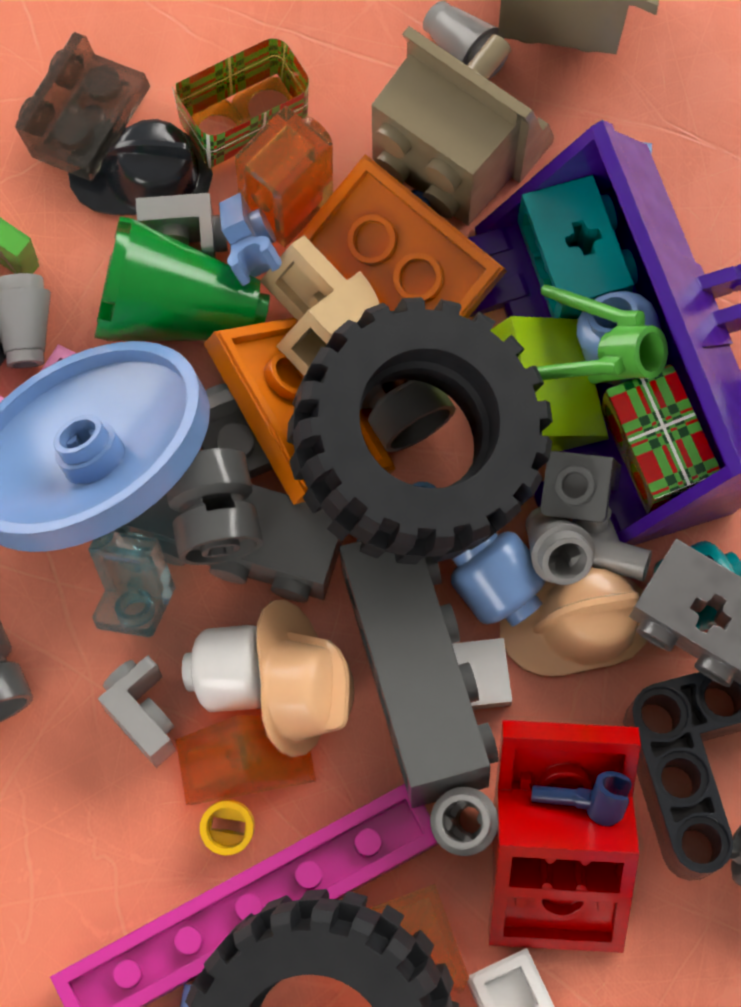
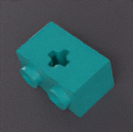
M593 175L522 195L517 222L541 287L547 284L593 300L609 292H632L634 285L638 283L635 260L628 248L621 250L614 232L617 229V216L613 202L608 194L600 195ZM545 297L552 318L578 319L582 313L581 310Z

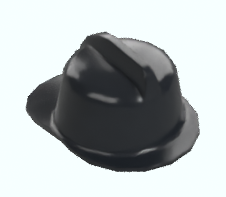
M159 119L141 120L126 128H114L96 133L84 140L75 151L68 169L70 188L80 203L95 212L110 215H137L136 198L208 193L213 177L212 168L208 167L189 135L172 123Z

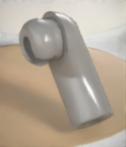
M609 505L607 519L603 523L572 520V522L586 530L593 539L595 555L592 567L604 568L625 577L644 581L651 562L652 551L619 541L614 526L609 519L612 513Z

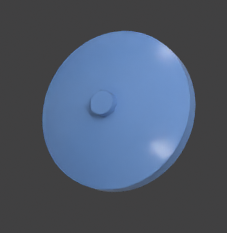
M127 341L101 345L73 354L43 369L17 387L0 402L1 546L17 551L47 552L78 546L95 540L122 527L144 513L180 480L202 446L210 418V404L207 392L192 365L184 356L167 346L145 341Z

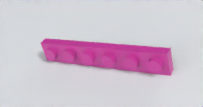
M403 784L50 976V979L64 1007H145L197 978L204 969L206 960L229 933L250 913L256 915L261 912L268 902L288 895L292 901L300 900L307 890L320 889L328 890L329 899L339 900L345 896L347 891L353 892L439 845L431 830V816L424 805L411 808L406 787Z

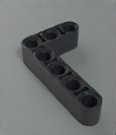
M701 672L655 683L644 688L626 710L623 720L624 726L639 727L641 748L637 775L662 857L670 871L677 877L689 881L701 880L721 869L730 859L733 850L732 833L703 741L741 731V685L733 680L730 687H726L711 680ZM713 688L725 691L733 701V715L723 717L713 713L705 702V691ZM646 705L663 707L672 718L671 731L668 733L651 731L642 720V707ZM676 767L688 774L692 783V791L689 797L678 798L665 790L661 778L664 768ZM695 830L708 838L712 846V855L708 863L699 864L693 862L685 855L682 849V837L685 831Z

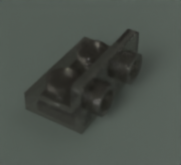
M73 32L64 48L57 51L53 56L48 73L34 95L26 99L21 106L15 128L32 158L92 182L101 167V162L108 148L115 145L151 86L145 73L96 55L87 36Z

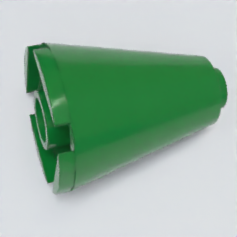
M119 217L114 237L115 244L113 253L110 255L94 338L106 341H207L214 331L259 324L266 321L270 295L260 293L261 281L249 275L250 283L242 286L228 264L134 219Z

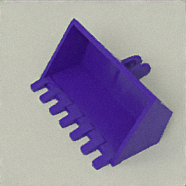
M601 120L586 130L474 228L476 235L468 239L503 266L507 272L470 317L476 316L478 312L484 314L504 308L507 318L510 316L552 318L545 297L541 294V286L517 222L521 198L526 193L593 175L600 195L608 194L613 202L617 216V229L614 232L621 250L628 248L635 260L638 283L634 285L632 292L642 295L653 305L668 345L666 365L670 364L675 369L720 468L719 471L647 514L604 413L603 417L609 439L559 451L613 457L622 466L619 490H610L609 507L612 513L609 519L620 542L637 545L731 515L741 508V372L730 347L733 342L729 333L741 330V303L719 310L715 298L741 291V264L704 274L702 266L695 262L648 145L615 131L613 124ZM605 382L596 384L601 408H603L606 390L617 385ZM541 481L533 495L538 507H541L544 481Z

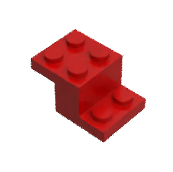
M502 720L494 806L498 815V828L492 841L493 886L488 924L489 946L624 953L640 854L633 802L641 748L639 727ZM606 771H614L626 775L632 783L628 794L629 804L624 817L613 826H602L589 817L586 809H578L576 806L535 803L531 801L533 785L592 790L598 775Z

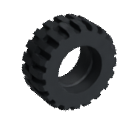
M422 297L402 298L394 311H390L389 306L381 303L366 309L357 323L347 320L334 331L327 345L321 347L300 383L292 403L295 408L288 422L287 442L294 445L295 452L289 462L294 480L304 479L308 487L307 492L303 496L304 501L313 514L323 509L333 520L327 530L338 539L343 541L348 534L362 541L359 552L377 559L384 552L395 554L396 563L417 564L424 557H431L436 563L452 559L465 549H474L522 511L521 506L534 495L543 479L538 469L548 462L550 458L552 440L547 436H542V431L553 420L550 402L546 400L537 401L535 392L544 384L537 367L530 366L527 369L523 367L517 357L523 352L524 348L512 334L503 342L490 331L496 321L481 312H478L473 320L460 316L461 304L441 299L434 310L425 309V301ZM392 380H416L440 389L456 402L469 422L474 442L472 465L459 481L444 488L414 486L395 478L374 459L364 441L359 414L366 396L377 385Z
M327 889L307 890L300 900L292 901L288 895L268 902L258 914L250 913L229 933L206 960L204 969L193 981L185 1000L188 1007H261L267 993L281 980L299 975H320L349 985L358 991L372 1007H459V1003L451 1000L450 992L454 982L446 963L438 965L434 963L430 956L434 944L421 929L412 936L400 926L405 915L389 905H386L381 914L366 907L368 896L347 891L342 900L329 899Z

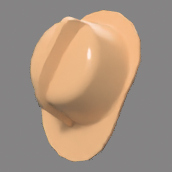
M591 568L583 579L570 585H559L546 581L542 589L536 594L542 605L528 618L513 627L506 619L501 620L500 638H504L505 650L514 662L523 670L542 677L565 676L614 666L632 659L647 642L636 631L640 623L629 617L643 590L631 578L604 568Z
M287 600L271 601L262 609L257 623V653L261 679L262 721L267 736L276 749L285 755L296 757L306 755L314 748L322 734L341 730L346 726L353 706L354 680L350 666L341 650L330 640L318 638L310 620L298 606Z

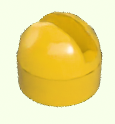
M226 799L214 803L205 811L200 821L202 841L208 849L219 855L239 853L249 844L255 831V822L251 811L243 803L236 800ZM213 818L246 822L244 833L229 829L212 828Z

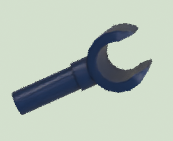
M606 771L598 775L592 790L533 785L531 801L535 803L576 806L578 809H586L589 817L602 826H613L624 817L629 804L628 794L632 783L626 775L619 772Z

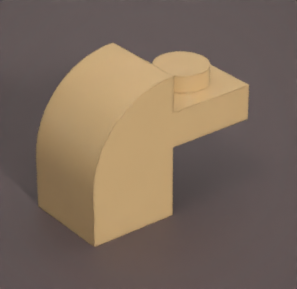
M303 235L293 242L280 256L282 261L280 268L273 272L269 269L260 281L298 320L276 347L305 376L321 347L327 345L334 331L347 320L357 323L363 312L368 308L378 305L379 301L371 284L360 271L346 280L307 237Z

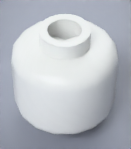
M242 625L205 629L195 639L192 652L184 654L182 659L184 686L188 692L195 691L199 703L207 711L223 712L261 708L257 626Z

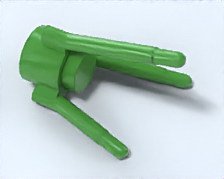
M547 284L541 287V294L544 297L617 323L616 327L610 332L605 333L600 339L598 345L599 360L538 366L537 369L542 380L588 376L590 383L597 384L629 378L651 379L658 377L663 371L668 357L667 341L660 328L653 325H645V314L643 311L621 310Z

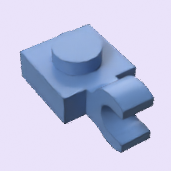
M241 192L220 202L221 230L231 247L227 262L239 283L244 286L250 283L249 275L257 277L269 271V269L272 272L279 269L282 261L272 244L276 242V237L264 212L260 208L251 211Z

